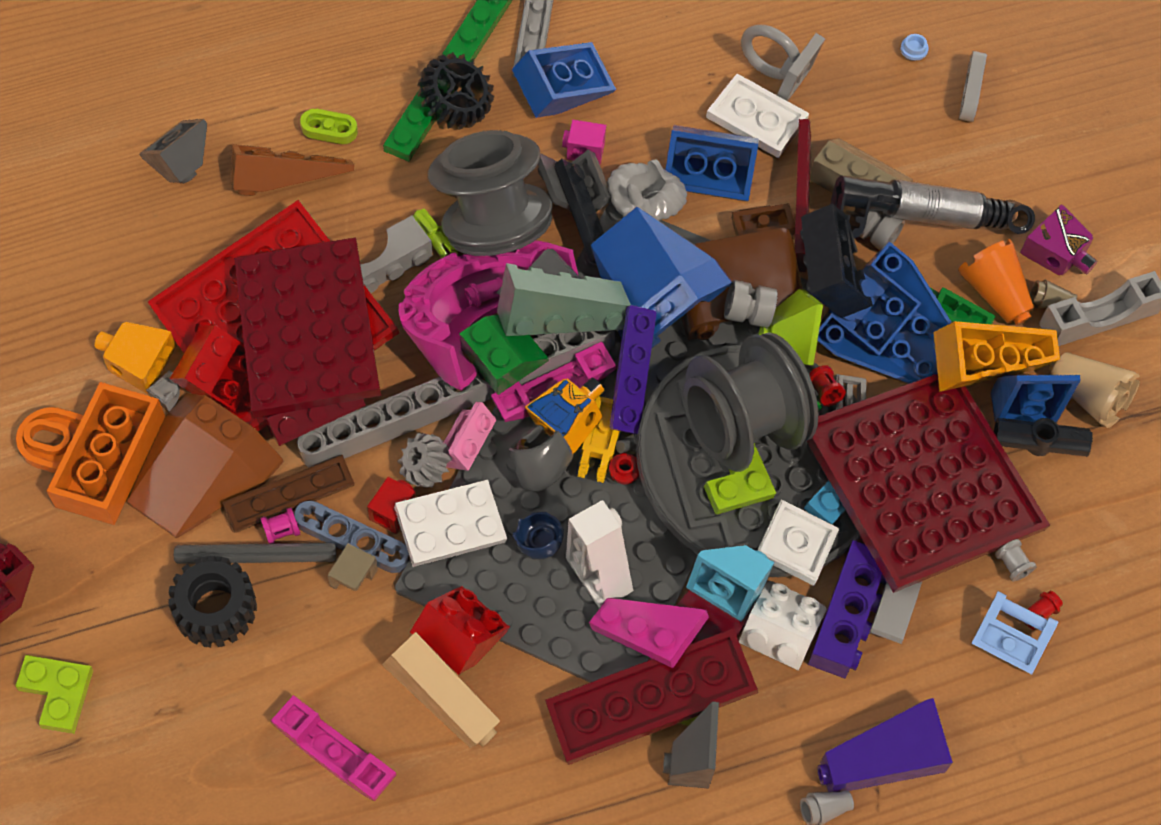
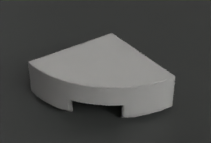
M170 370L147 389L149 396L159 399L161 406L168 411L175 406L180 395L179 385L170 380L173 374Z

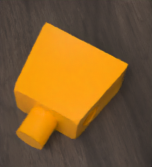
M129 322L122 323L115 336L101 331L97 335L94 344L96 349L105 352L103 359L107 369L112 374L147 394V389L157 381L176 348L170 331Z

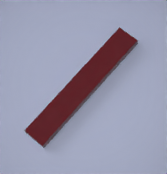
M799 119L795 253L799 272H806L807 270L803 260L804 255H806L805 246L801 239L800 231L802 230L801 217L809 214L811 121L809 119Z

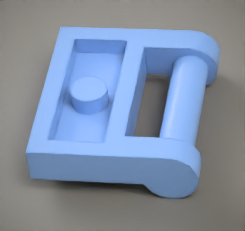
M997 591L971 644L1033 674L1057 627L1058 621L1051 617L1045 619L1006 599L1007 595ZM1001 610L1040 630L1041 633L1036 640L997 620L996 617Z

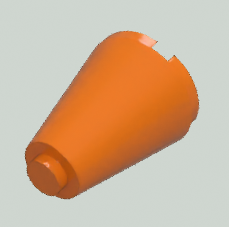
M1008 239L1006 243L1000 241L985 248L973 256L975 259L973 264L968 266L967 262H964L958 268L961 276L1007 324L1014 322L1017 326L1032 317L1030 312L1034 309L1015 246L1011 239Z

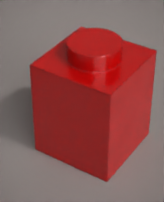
M387 477L367 506L369 520L397 534L401 527L394 508L395 503L416 498L413 487L403 480L399 479L396 481Z

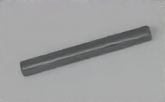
M333 543L177 545L174 548L173 556L177 564H195L194 560L198 558L205 562L208 561V556H216L217 561H221L222 557H225L231 563L333 562L336 559V546Z

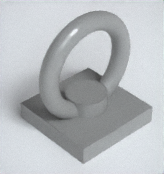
M753 25L744 31L741 37V48L746 59L759 72L774 79L784 80L777 96L788 101L810 72L825 38L815 33L800 54L794 42L780 30L767 25ZM763 36L770 38L783 47L789 57L782 68L769 65L757 55L752 45L754 37Z

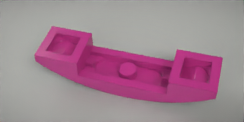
M601 341L574 354V361L522 386L518 381L499 395L496 392L491 394V398L504 421L509 422L529 417L530 415L525 406L562 379H569L581 388L591 377L599 382L616 369V364L603 342Z
M294 695L271 720V723L321 766L373 801L379 797L397 775L394 770L374 755L365 753L321 720L318 713Z

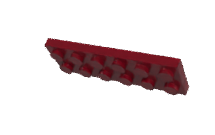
M732 628L690 644L673 668L651 659L548 698L545 702L565 760L570 765L697 717L711 702H719L720 708L757 694L759 691L735 630Z

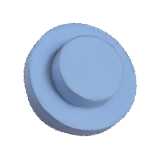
M911 34L902 41L900 50L907 59L918 61L926 57L929 46L927 40L922 35Z

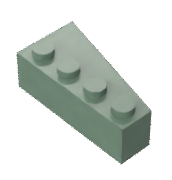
M506 263L497 312L506 336L609 331L624 329L626 308L631 304L620 281L589 276L578 279L572 278L570 273L559 272L558 275L544 273L540 268L530 267L528 271L518 269L515 264Z

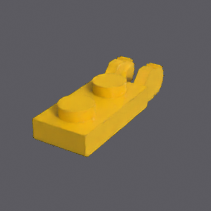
M598 396L595 402L602 413V418L583 442L582 458L577 477L585 478L589 470L590 457L602 459L596 477L597 482L604 483L609 462H611L614 456L620 431L612 430L609 427L613 399Z

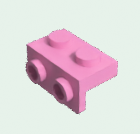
M475 402L471 410L462 409L444 443L450 447L448 455L452 458L447 463L446 468L469 471L495 424L496 418L482 402Z

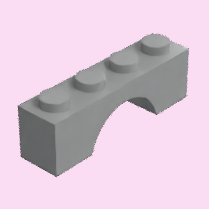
M413 216L388 228V243L384 252L375 260L361 264L363 282L370 293L374 292L382 283L398 279L409 268L415 265H423L432 256L431 239Z
M1153 271L1128 279L1117 290L1095 301L1080 303L1073 297L1048 305L1039 325L1041 329L1056 330L1058 346L1158 314L1161 310V280L1156 272Z

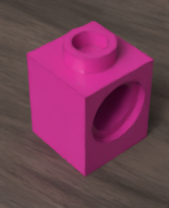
M572 119L570 131H564L562 147L567 148V160L574 161L584 152L590 150L595 153L601 165L606 138V125Z

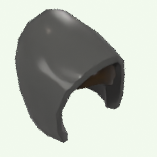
M541 425L533 428L508 448L517 477L522 488L526 491H542L549 488L564 474L573 459L572 450L559 431H555L552 437L549 438L545 428Z

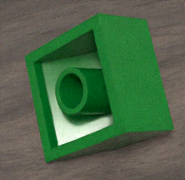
M499 315L485 316L459 333L461 350L497 395L549 361V358L530 335L506 336Z

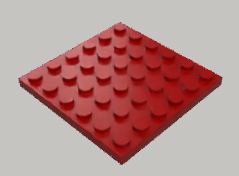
M297 200L150 299L148 304L166 329L172 333L173 339L183 353L187 350L200 326L217 325L244 344L234 258L330 242V240L301 202ZM364 285L375 351L400 332ZM248 388L236 411L230 412L257 431H260L267 425L263 417H253Z

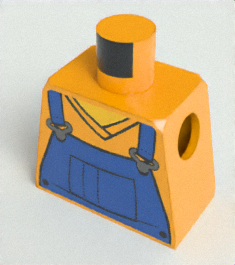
M593 377L581 388L569 379H562L530 402L525 408L534 424L543 426L550 437H552L555 431H559L574 454L602 418V413L594 400L605 390Z

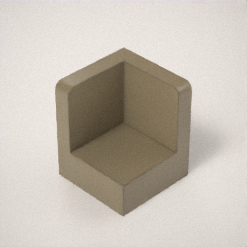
M347 543L328 574L330 587L337 589L342 584L353 591H357L365 578L372 580L378 571L376 557Z

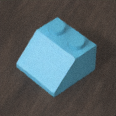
M747 545L703 550L697 556L686 588L742 622L762 593L774 562L768 559L764 553L753 550Z

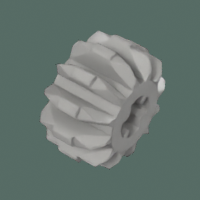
M417 433L415 438H408V446L401 449L403 457L397 461L402 466L399 473L410 484L415 486L432 488L434 483L442 482V474L449 472L446 466L452 460L448 455L450 447L440 437L433 434Z

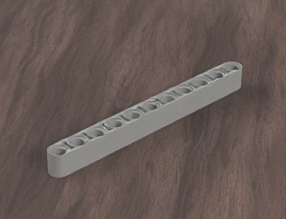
M615 330L603 331L607 332L605 334H597V332L601 331L545 334L533 339L545 354H550L548 357L549 361L519 381L521 386L574 361V354L601 341L607 351L611 350L616 342ZM570 343H578V345H575V346H571V345H568V344H570ZM476 367L477 374L475 379L468 386L464 387L463 389L465 390L462 392H454L457 388L452 387L441 377H438L351 412L300 436L297 441L298 449L304 464L309 468L341 455L345 459L458 413L462 409L473 407L475 402L492 399L491 394L495 393V391L486 380H483L484 377ZM429 400H436L435 403L426 404ZM400 412H408L405 415L397 416ZM370 424H378L376 427L368 428ZM343 435H349L346 439L338 440ZM313 447H320L314 452H308Z

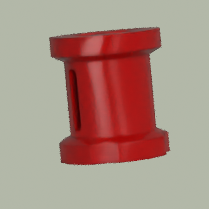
M828 365L818 366L809 373L813 387L819 394L818 399L825 407L836 405L844 398L846 390L834 379V372Z

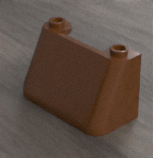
M777 228L693 244L713 257L731 281L738 280L751 283L753 289H756L759 285L776 289V307L798 289H802L794 242L788 229ZM729 287L710 302L700 301L681 317L688 340L709 339L714 336L721 322L731 321L724 318V307Z

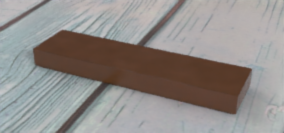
M341 455L222 503L234 533L262 523L260 519L262 517L269 519L286 513L288 508L295 510L304 501L320 500L350 488L355 483L344 457Z

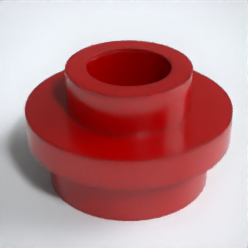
M626 453L616 455L609 464V473L612 479L624 485L637 480L639 477L637 458ZM628 465L630 469L624 471L619 466Z

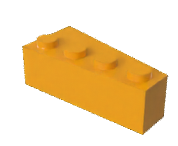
M955 321L933 332L940 392L994 380L1006 375L1037 370L1060 360L1056 330Z

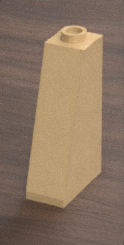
M416 632L382 664L387 671L469 748L478 743L483 747L496 735L497 732L494 727L500 720Z

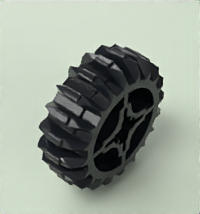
M454 52L448 54L447 57L442 54L437 59L431 60L421 72V78L417 85L421 89L417 97L424 99L421 107H429L428 117L433 115L438 117L437 124L445 121L448 129L452 128L454 124L458 130L463 129L465 126L470 128L476 123L481 122L485 118V114L487 115L491 110L490 104L495 97L491 94L494 85L488 84L490 75L482 74L484 66L477 68L474 65L475 58L468 62L464 54L458 58Z

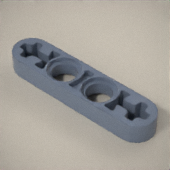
M304 501L295 510V519L301 531L323 542L333 543L340 550H344L347 543L358 548L357 543L363 537L373 538L375 540L373 548L363 551L375 556L377 566L387 572L399 573L405 569L409 562L407 547L401 541L320 503ZM312 512H315V517L318 521L309 519L308 522H305L303 515H310ZM320 522L324 523L322 530H320ZM337 523L345 525L347 528L346 533L340 537L330 535L329 529L332 525ZM381 544H384V552L380 551ZM396 551L400 552L401 560L395 559L393 562H389V555L387 553L394 555Z

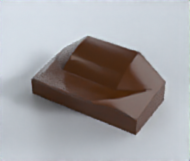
M789 203L743 209L732 212L731 215L736 236L777 228L788 229L791 236L795 234V222Z

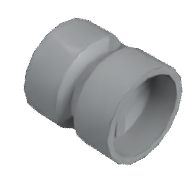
M869 210L865 229L859 237L862 239L870 237V242L873 246L881 250L889 241L892 244L896 241L904 227L905 220L886 216L884 212Z
M733 280L725 301L724 318L741 323L748 319L750 325L768 328L776 309L777 290L761 285L753 289L751 283Z

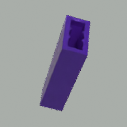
M934 698L927 699L825 752L820 765L817 767L820 783L827 786L828 792H841L945 773L953 762Z

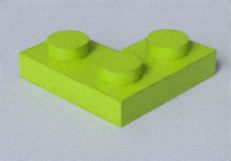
M755 443L752 462L746 470L742 472L729 470L731 475L707 481L704 485L716 515L770 500L776 495L775 488Z
M25 655L15 687L18 691L47 696L39 721V726L42 729L75 734L93 669L88 665Z

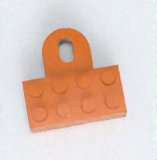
M100 382L84 415L55 407L37 410L27 416L20 424L16 434V444L22 457L28 464L38 469L55 473L46 491L55 508L115 525L164 421L165 414L157 398ZM41 430L64 436L63 441L55 446L34 441L33 437Z

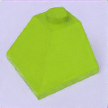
M798 289L776 307L770 326L768 328L760 327L758 335L765 333L777 334L792 346L803 364L814 365L823 304L806 290Z

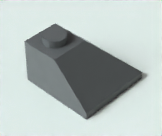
M204 119L182 120L139 155L167 181L171 183H187L197 175L195 171L203 165L207 122Z
M711 702L674 740L671 752L664 753L663 773L669 774L668 785L709 789L716 767L719 702Z

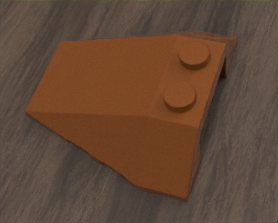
M186 393L165 416L127 503L172 536L178 538L211 518L212 513L223 507L222 502L242 495L253 488L257 489L263 486L284 461L251 425L206 395Z

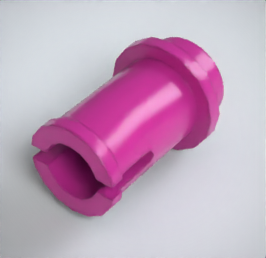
M500 277L481 284H469V287L464 289L468 304L479 307L481 302L500 297L497 292L502 287V280Z

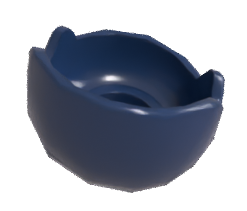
M534 512L524 519H519L516 532H513V538L524 555L531 559H546L553 556L561 547L564 538V528L557 517L547 512Z

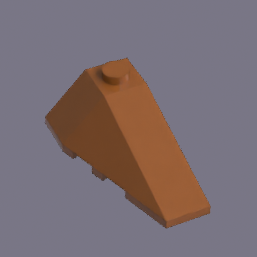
M232 144L231 185L233 190H238V194L253 196L256 194V191L265 192L354 171L355 165L350 159L322 155H311L310 159H304L305 155L294 151L275 155L271 148Z

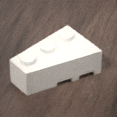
M603 500L569 518L566 550L567 561L599 608L607 598L621 599L633 592L621 529L622 521L614 508L609 509Z

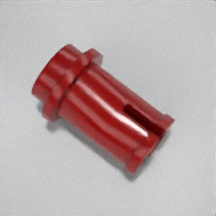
M1050 590L1042 592L1039 596L1040 599L1028 608V610L1047 619L1050 615L1060 612L1063 602L1055 592ZM1024 623V624H1025L1028 628H1030L1031 630H1035V629H1036V628H1034V627H1032V626H1030V625Z

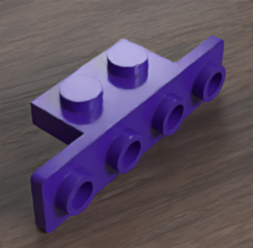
M634 305L627 306L609 426L612 430L631 434L638 433L643 413L657 314L654 310Z

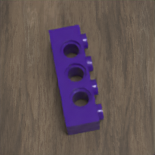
M854 540L851 543L808 663L812 667L844 679L850 669L856 671L862 656V652L857 650L860 640L866 642L872 627V623L867 621L870 611L876 613L882 597L881 594L876 593L880 583L885 585L887 582L867 546ZM855 578H863L869 585H859ZM845 606H854L858 609L859 614L849 613ZM843 634L850 642L841 643L835 638V635Z

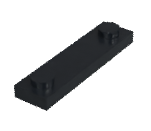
M560 159L554 164L589 261L596 264L591 244L601 237L604 231L586 187L584 171L579 165Z

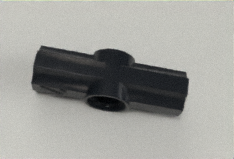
M997 418L993 431L1002 447L1026 449L1036 456H1045L1052 452L1088 457L1093 442V432H1091L1090 428L1058 425L1049 418H1040L1035 422ZM1038 434L1043 435L1047 440L1040 438Z

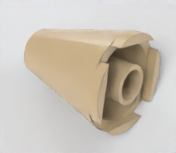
M1068 352L1062 354L1060 360L1051 363L1049 366L1051 375H1080L1081 381L1072 398L1098 423L1106 428H1110L1117 423L1120 418L1115 415L1121 408L1125 411L1127 410L1140 384V381L1136 379L1140 375L1134 371Z

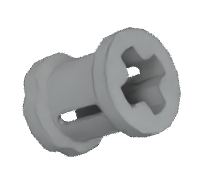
M1019 539L1008 542L995 552L997 559H1002L1010 571L1011 575L1009 577L1012 582L1028 576L1037 568L1036 564L1030 562L1021 549L1022 543Z

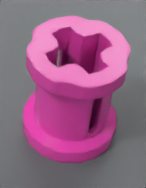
M292 508L286 509V513L269 519L266 517L260 518L269 544H274L275 540L291 534L295 536L300 535Z

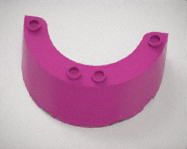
M535 240L520 249L499 255L474 256L463 254L457 257V254L454 252L445 256L420 272L404 290L405 298L403 302L399 303L398 308L402 326L437 374L452 387L462 390L475 379L477 373L474 365L462 353L459 333L483 317L497 313L500 298L497 297L481 302L479 307L475 305L470 306L466 300L464 289L468 288L471 283L477 285L500 277L503 282L506 263L515 264L518 269L528 270L546 249L555 250L578 275L572 249Z

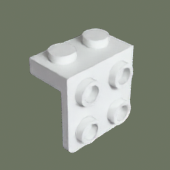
M769 581L766 583L749 615L739 643L799 671L827 609L814 598L803 596L790 590L783 584Z

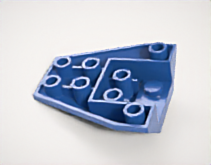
M639 207L634 208L591 244L600 277L602 279L620 281L631 305L656 311L652 348L661 341L658 337L659 334L700 301H712L733 284L713 257ZM617 330L622 339L623 330Z
M889 241L862 269L865 275V279L860 281L863 293L866 297H871L873 306L840 318L829 309L820 322L817 341L839 358L910 384L938 374L933 332L952 322L914 261Z

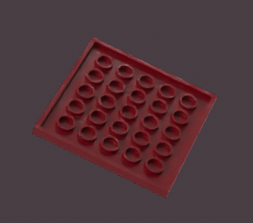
M938 374L818 416L816 432L807 441L893 593L992 553L1010 541L1016 539L1021 541L1038 534L1050 526L967 388L963 386L940 392Z

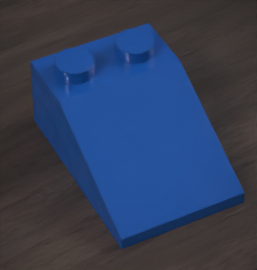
M592 42L528 50L512 68L536 118L560 114L614 93L616 90Z
M1006 375L998 377L991 390L994 420L1005 418L1035 422L1040 418H1049L1057 423L1081 381L1080 375Z

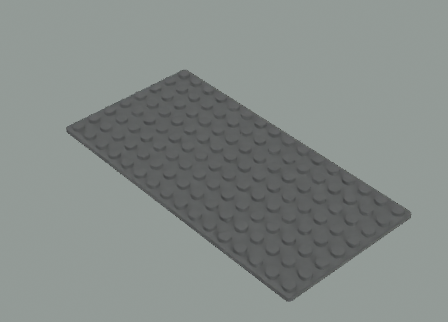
M612 201L608 203L599 220L604 233L623 218L622 214L612 204ZM660 220L661 223L692 244L711 241ZM584 247L576 261L578 276L581 279L585 276L601 278L597 264L589 261ZM801 278L802 289L808 292L806 285L808 280ZM679 318L658 335L661 341L651 349L643 412L656 387L675 367L685 360L710 349L729 345H741L748 336L758 334L760 327L750 325L748 319H745L742 323L726 321L719 324V328L713 337L706 340H688L682 318ZM615 330V345L608 351L616 364V369L599 381L605 390L600 396L609 399L614 398L622 343L617 330ZM603 331L597 332V334H605V333H607V332H603ZM570 343L568 345L575 346L578 343ZM495 406L491 414L496 418V422L469 471L459 470L449 489L488 480L507 536L506 542L415 567L412 566L411 560H409L395 585L396 593L425 607L427 602L463 586L465 589L472 591L477 596V599L487 608L497 612L502 620L510 626L508 632L499 640L500 642L587 682L596 681L648 661L650 657L591 629L589 622L599 610V607L566 559L568 520L602 500L609 509L614 508L619 514L622 521L621 529L633 586V592L624 596L621 600L675 606L694 567L698 554L685 546L661 521L646 496L640 475L637 480L630 484H619L610 476L608 466L604 483L597 482L596 474L602 459L590 457L587 475L585 478L577 477L582 458L583 443L573 454L571 463L557 482L542 491H526L523 489L517 477L508 448L537 425L534 424L530 416L505 422ZM620 431L618 441L624 440L625 437L632 434ZM615 449L613 458H614L616 455H618V454H623V453H619V452ZM628 465L619 466L624 471L630 469ZM534 512H547L557 517L564 528V538L561 547L553 556L546 559H531L524 555L513 538V532H516L519 519H524Z

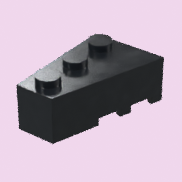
M833 203L802 216L800 235L805 246L806 255H804L803 260L808 271L809 280L806 285L809 294L840 318L872 307L871 297L864 295L860 282L865 279L862 269L857 271L853 254L858 251L848 216Z

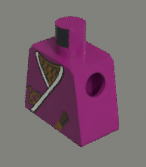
M1062 204L1026 238L1020 251L1023 256L1059 276L1064 275L1073 265L1087 275L1098 262L1087 253L1093 240V235Z

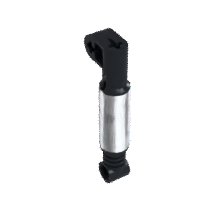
M840 175L835 182L830 203H833L848 216L854 239L863 233L869 210L884 212L886 216L891 218L967 229H978L981 226L1009 230L1017 234L1028 232L1035 222L1033 210L1015 200L987 198L983 193L903 180L882 182ZM844 206L855 207L854 211H843ZM1018 211L1017 219L1012 222L1013 215Z

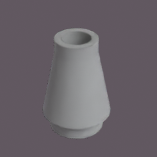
M848 790L808 793L805 798L800 800L801 814L808 825H823L839 815L854 809L853 797Z

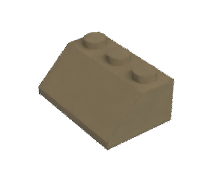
M840 138L827 142L814 159L810 174V181L832 193L835 182L840 175L882 182H890L891 180L913 182V179Z

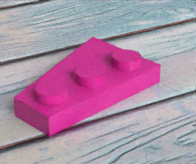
M607 598L589 624L593 631L673 668L709 616L707 610Z

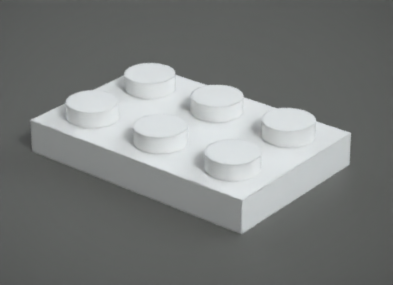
M739 74L734 76L707 110L706 114L707 119L736 135L759 138L758 147L777 158L781 156L798 134L799 119H808L809 117L808 112Z
M488 480L397 502L394 506L413 567L502 544L507 540Z

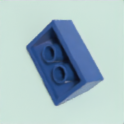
M673 125L666 171L677 176L684 184L686 191L749 201L759 138Z

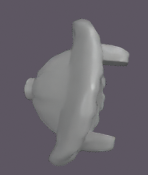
M656 159L650 160L647 164H622L611 172V176L607 181L612 204L623 217L634 208L639 207L660 221L677 215L687 202V191L684 184L677 176L663 169Z

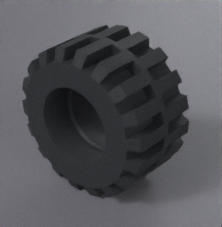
M208 556V561L202 562L201 558L195 559V565L190 567L186 564L182 567L183 574H176L173 578L175 586L169 587L168 593L171 598L168 599V603L177 627H179L184 637H189L192 643L197 645L201 640L203 647L211 648V644L215 642L218 647L225 646L224 641L229 639L234 643L238 640V633L245 635L249 630L247 623L253 624L255 620L253 611H257V603L249 576L246 571H242L238 563L235 562L231 565L230 560L222 557L221 561H217L216 556ZM221 590L231 594L228 604L218 612L207 614L195 610L198 600L208 592Z

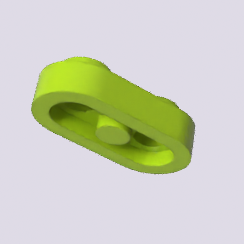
M310 109L304 112L300 118L303 134L311 139L348 144L354 141L358 135L357 122L348 114L322 109Z

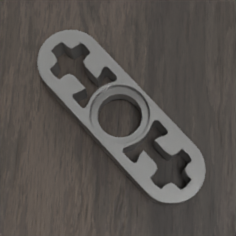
M972 51L966 74L959 120L974 121L986 64V53Z

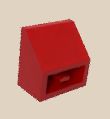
M217 325L200 326L171 375L170 380L191 394L206 395L225 409L235 412L249 388L244 344Z
M460 586L427 602L410 633L413 635L416 632L459 675L474 667L508 632L510 626L502 620L497 612L490 610L480 602L472 591Z

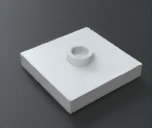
M781 499L757 551L764 553L768 559L773 561V566L814 585L840 528Z

